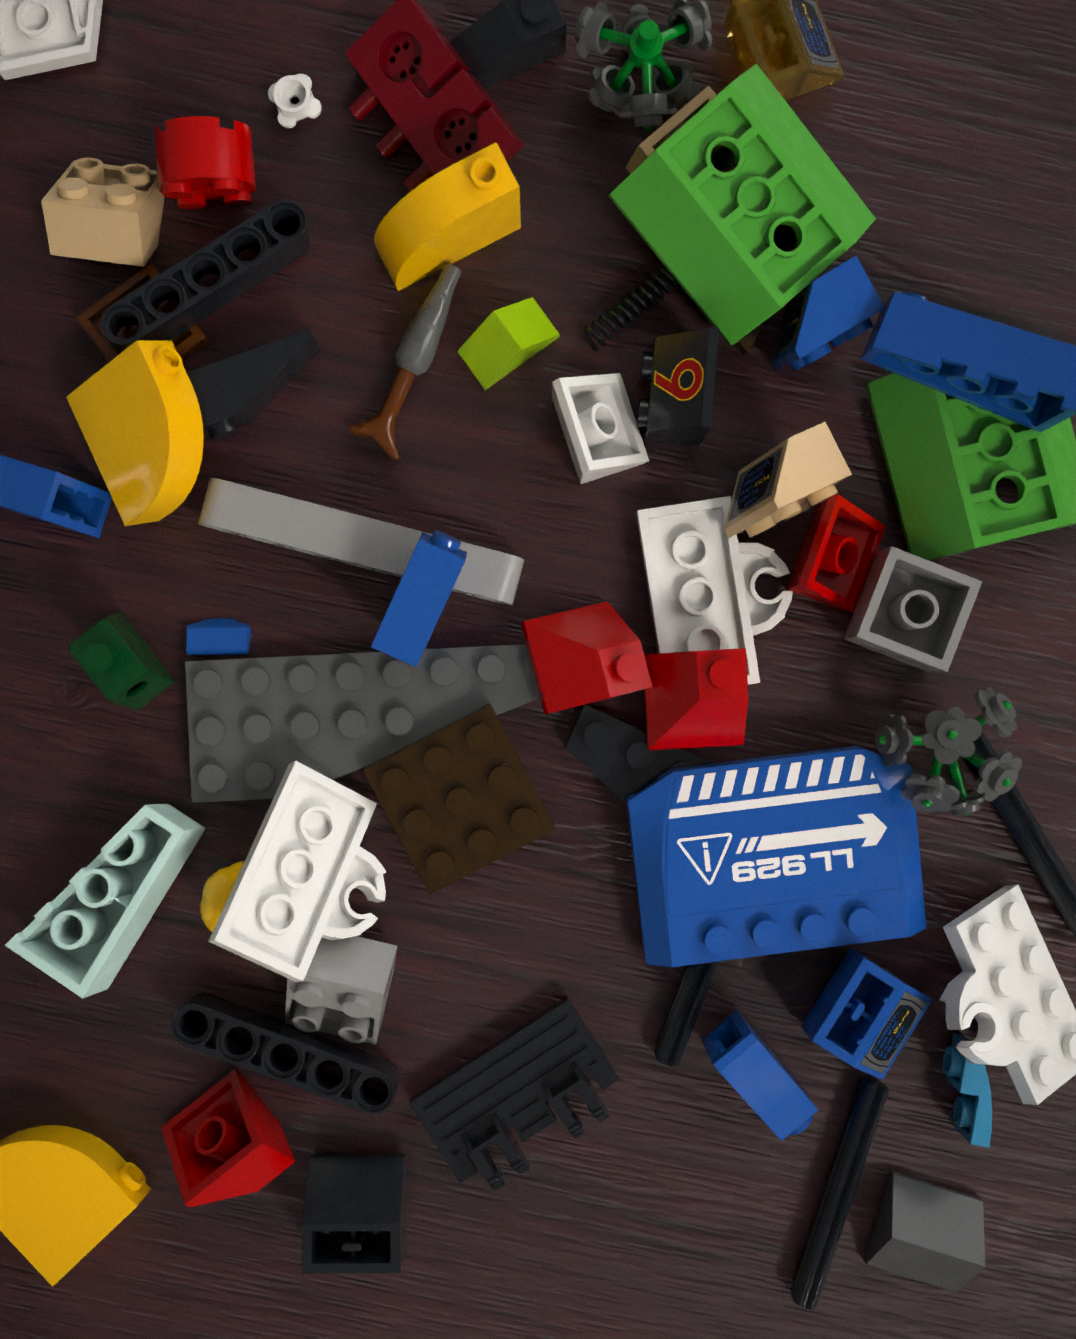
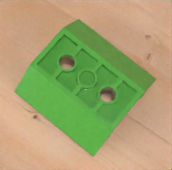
M757 63L725 87L662 143L609 194V198L710 323L719 329V334L729 346H733L786 305L855 244L876 219ZM725 146L733 152L735 166L732 171L721 172L712 165L711 151L714 147ZM778 225H788L794 230L797 242L792 251H782L775 245L773 234Z
M895 373L866 384L908 553L932 561L968 550L1076 525V439L1070 418L1043 432H1038ZM1000 478L1010 479L1017 487L1018 495L1012 504L1002 502L996 495L995 488Z

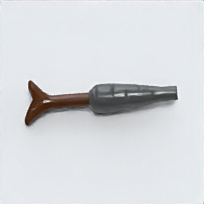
M445 263L438 281L424 300L422 306L418 309L399 342L395 353L398 370L379 413L367 421L348 427V431L355 436L373 437L381 449L393 460L400 459L395 442L396 418L415 376L426 373L433 362L447 320L453 292L462 273L459 268Z

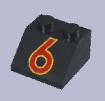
M705 328L655 337L651 352L643 351L641 380L649 381L647 399L639 398L637 427H645L644 441L700 445L712 423L719 337L718 328Z

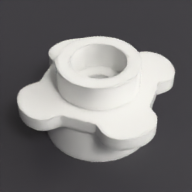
M299 73L282 77L277 83L272 84L268 90L269 100L276 104L279 111L277 116L278 122L285 128H293L297 121L307 117L315 119L322 111L320 101L315 99L311 92L312 81L306 74ZM297 97L299 102L292 104L291 99Z

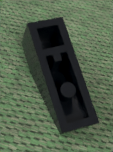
M504 0L453 38L450 43L470 69L468 72L475 76L482 87L486 89L566 52L567 23L556 0Z
M310 329L186 372L200 406L205 440L210 438L211 441L217 442L237 435V428L248 425L320 351L318 341Z

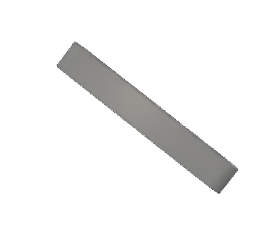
M210 478L198 521L199 525L400 578H402L423 532L217 478ZM461 542L459 549L466 551L467 556L452 591L513 606L524 559L504 552Z

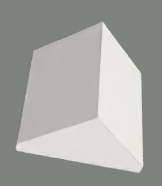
M620 373L558 378L552 382V400L580 485L649 461Z

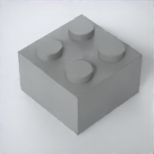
M893 546L876 553L844 640L929 673L948 672L983 581Z

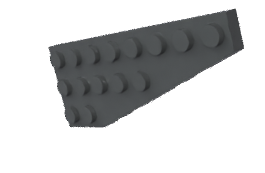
M526 644L425 649L417 667L383 652L185 662L192 803L273 799L288 765L294 761H298L333 780L364 768L488 703H491L496 715L540 699Z

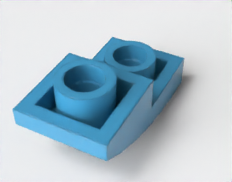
M954 1033L952 1045L945 1049L942 1062L946 1080L958 1092L962 1093L961 1097L958 1096L954 1102L953 1122L956 1125V1130L971 1145L989 1148L992 1132V1099L986 1067L981 1064L968 1063V1058L963 1056L956 1046L960 1041L970 1040L962 1034Z

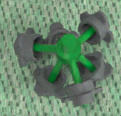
M675 0L674 10L668 16V29L664 24L656 23L648 15V8L643 4L633 5L629 10V17L621 26H616L615 16L607 12L606 3L598 2L593 9L586 6L579 15L574 30L575 40L578 42L576 47L578 57L586 58L589 52L603 55L608 52L612 43L617 47H623L629 56L622 68L609 65L605 68L597 67L592 71L590 77L593 80V88L588 93L590 102L606 112H614L620 118H634L635 128L644 127L646 131H651L653 127L663 125V116L675 115L677 113L675 108L681 107L700 93L701 87L698 82L693 81L692 73L694 69L689 62L678 61L666 63L662 56L664 43L673 40L675 45L681 49H688L694 45H698L701 50L710 48L712 36L709 31L712 22L709 8L704 0H696L695 2ZM656 65L658 70L652 79V67ZM634 67L642 69L643 94L633 95L635 84L630 73Z

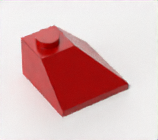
M608 601L520 622L544 715L652 687L640 639Z
M746 648L644 655L652 687L644 689L647 750L744 745L749 699Z
M236 1069L232 1070L161 1127L184 1205L190 1208L258 1192L295 1162L281 1123L241 1072Z

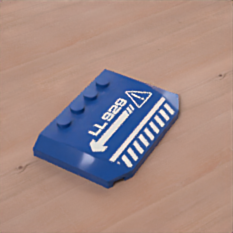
M850 746L672 768L658 776V780L637 794L634 792L626 797L645 963L647 965L679 967L905 938L926 929L916 809L912 806V801L905 799L901 794L903 787L906 786L907 776L913 774L912 766L907 763L885 766L883 755L860 746Z

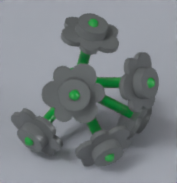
M986 687L976 692L975 700L982 709V714L974 719L965 718L964 711L959 707H952L947 713L940 710L930 712L925 718V727L928 732L924 735H912V732L906 728L907 722L903 715L885 713L881 717L880 727L875 735V745L880 755H883L885 766L903 765L906 762V752L912 748V745L925 746L931 749L934 754L928 778L921 774H910L907 776L906 786L903 787L901 792L905 799L912 801V806L916 810L925 813L951 811L952 815H969L978 811L981 808L980 803L984 802V800L993 801L1000 794L1007 793L1015 785L1018 772L1022 766V759L1012 755L1008 750H1003L996 758L992 757L985 760L975 753V745L973 741L980 737L981 726L986 723L993 726L997 734L1004 739L1010 737L1012 732L1017 729V724L1014 720L1016 717L1015 708L1004 694H996L991 687ZM961 757L966 758L979 768L980 778L975 782L974 789L967 791L965 789L957 761ZM942 763L948 765L954 786L945 784V780L940 777Z

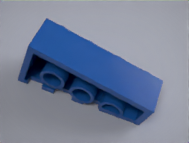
M895 291L883 304L884 309L879 312L860 359L1038 432H1043L1076 414L1075 345L932 303L917 293H899Z

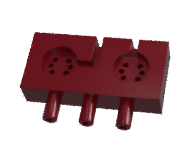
M396 0L344 53L368 85L348 106L350 113L358 121H362L379 103L383 105L395 124L375 143L378 151L385 158H389L408 140L423 160L403 179V185L409 192L438 172L497 142L505 160L511 159L525 146L524 142L476 77L468 72L470 70L448 39L441 35L442 31L418 0Z

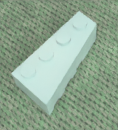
M169 804L144 805L101 848L102 852L87 867L81 868L69 880L70 884L53 901L47 902L34 915L35 919L22 932L17 933L5 946L82 999L107 990L206 828Z

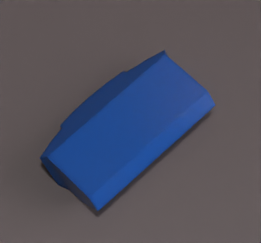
M213 618L186 625L187 655H248L252 634L248 624L237 622L236 619Z

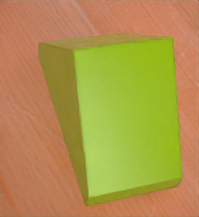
M531 297L494 310L460 347L457 353L485 391L559 338L560 334L534 298Z

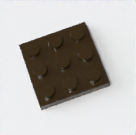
M491 703L364 767L363 770L429 894L556 830Z

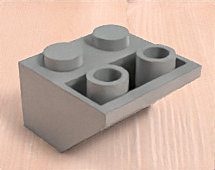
M358 936L338 940L321 938L304 981L295 982L287 978L285 1023L294 1025L297 1029L304 1032L320 1031L337 1035L351 1043L367 1042L376 1044L394 972L397 946Z

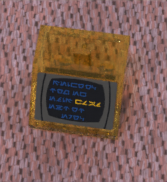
M730 0L724 27L742 74L757 63L784 100L843 80L845 75L817 0Z

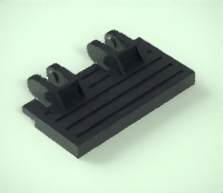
M566 996L412 1096L409 1104L458 1181L462 1183L477 1173L479 1169L490 1187L496 1191L503 1187L505 1183L501 1170L485 1147L497 1141L512 1168L518 1174H523L530 1168L528 1161L507 1127L512 1125L522 1142H525L557 1121V1117L547 1103L549 1100L568 1131L576 1139L585 1133L583 1124L564 1096L577 1088L587 1103L593 1117L601 1123L609 1117V1113L586 1076L591 1073L602 1091L617 1082L619 1076L609 1063L607 1056L569 997Z

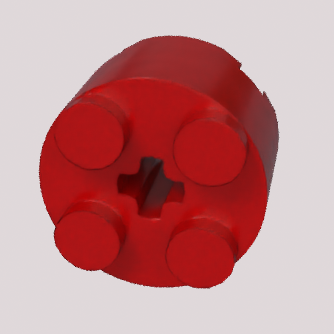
M189 116L164 121V132L158 126L153 129L158 189L164 197L177 199L178 208L186 210L206 208V200L223 199L225 205L233 207L252 204L251 194L256 191L252 133L251 128L247 124L234 120V129L220 127L219 117Z

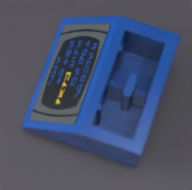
M857 256L809 283L787 303L771 361L775 371L789 364L794 372L831 352L832 349L828 344L829 341L834 348L874 326L870 317L883 310L884 306Z
M850 947L804 1020L801 1028L812 1042L853 1068L883 1080L933 999Z

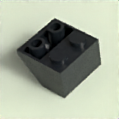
M406 1154L311 1155L302 1218V1274L400 1273L406 1251Z

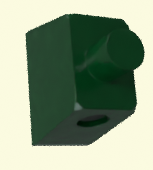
M122 612L106 616L68 646L69 652L110 702L140 710L176 682ZM144 681V683L137 689L133 687L136 684Z

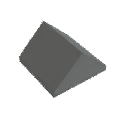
M891 1170L864 1257L865 1264L957 1292L985 1268L984 1208L982 1199Z

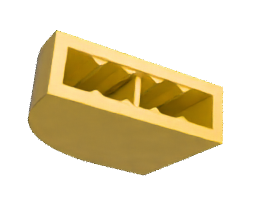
M497 142L445 168L418 185L404 196L380 222L375 232L374 244L398 291L443 269L445 263L453 264L521 228L520 186Z
M135 341L66 396L125 526L160 521L184 502L191 492L200 470L204 440L203 422L198 399L173 342Z
M60 1125L30 1127L15 1132L0 1141V1231L52 1287L123 1221L151 1190L146 1183L143 1172L137 1165L132 1162H126L119 1153L100 1138L77 1128Z

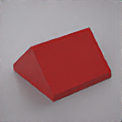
M835 494L816 504L786 590L840 610L854 613L886 526L839 494Z

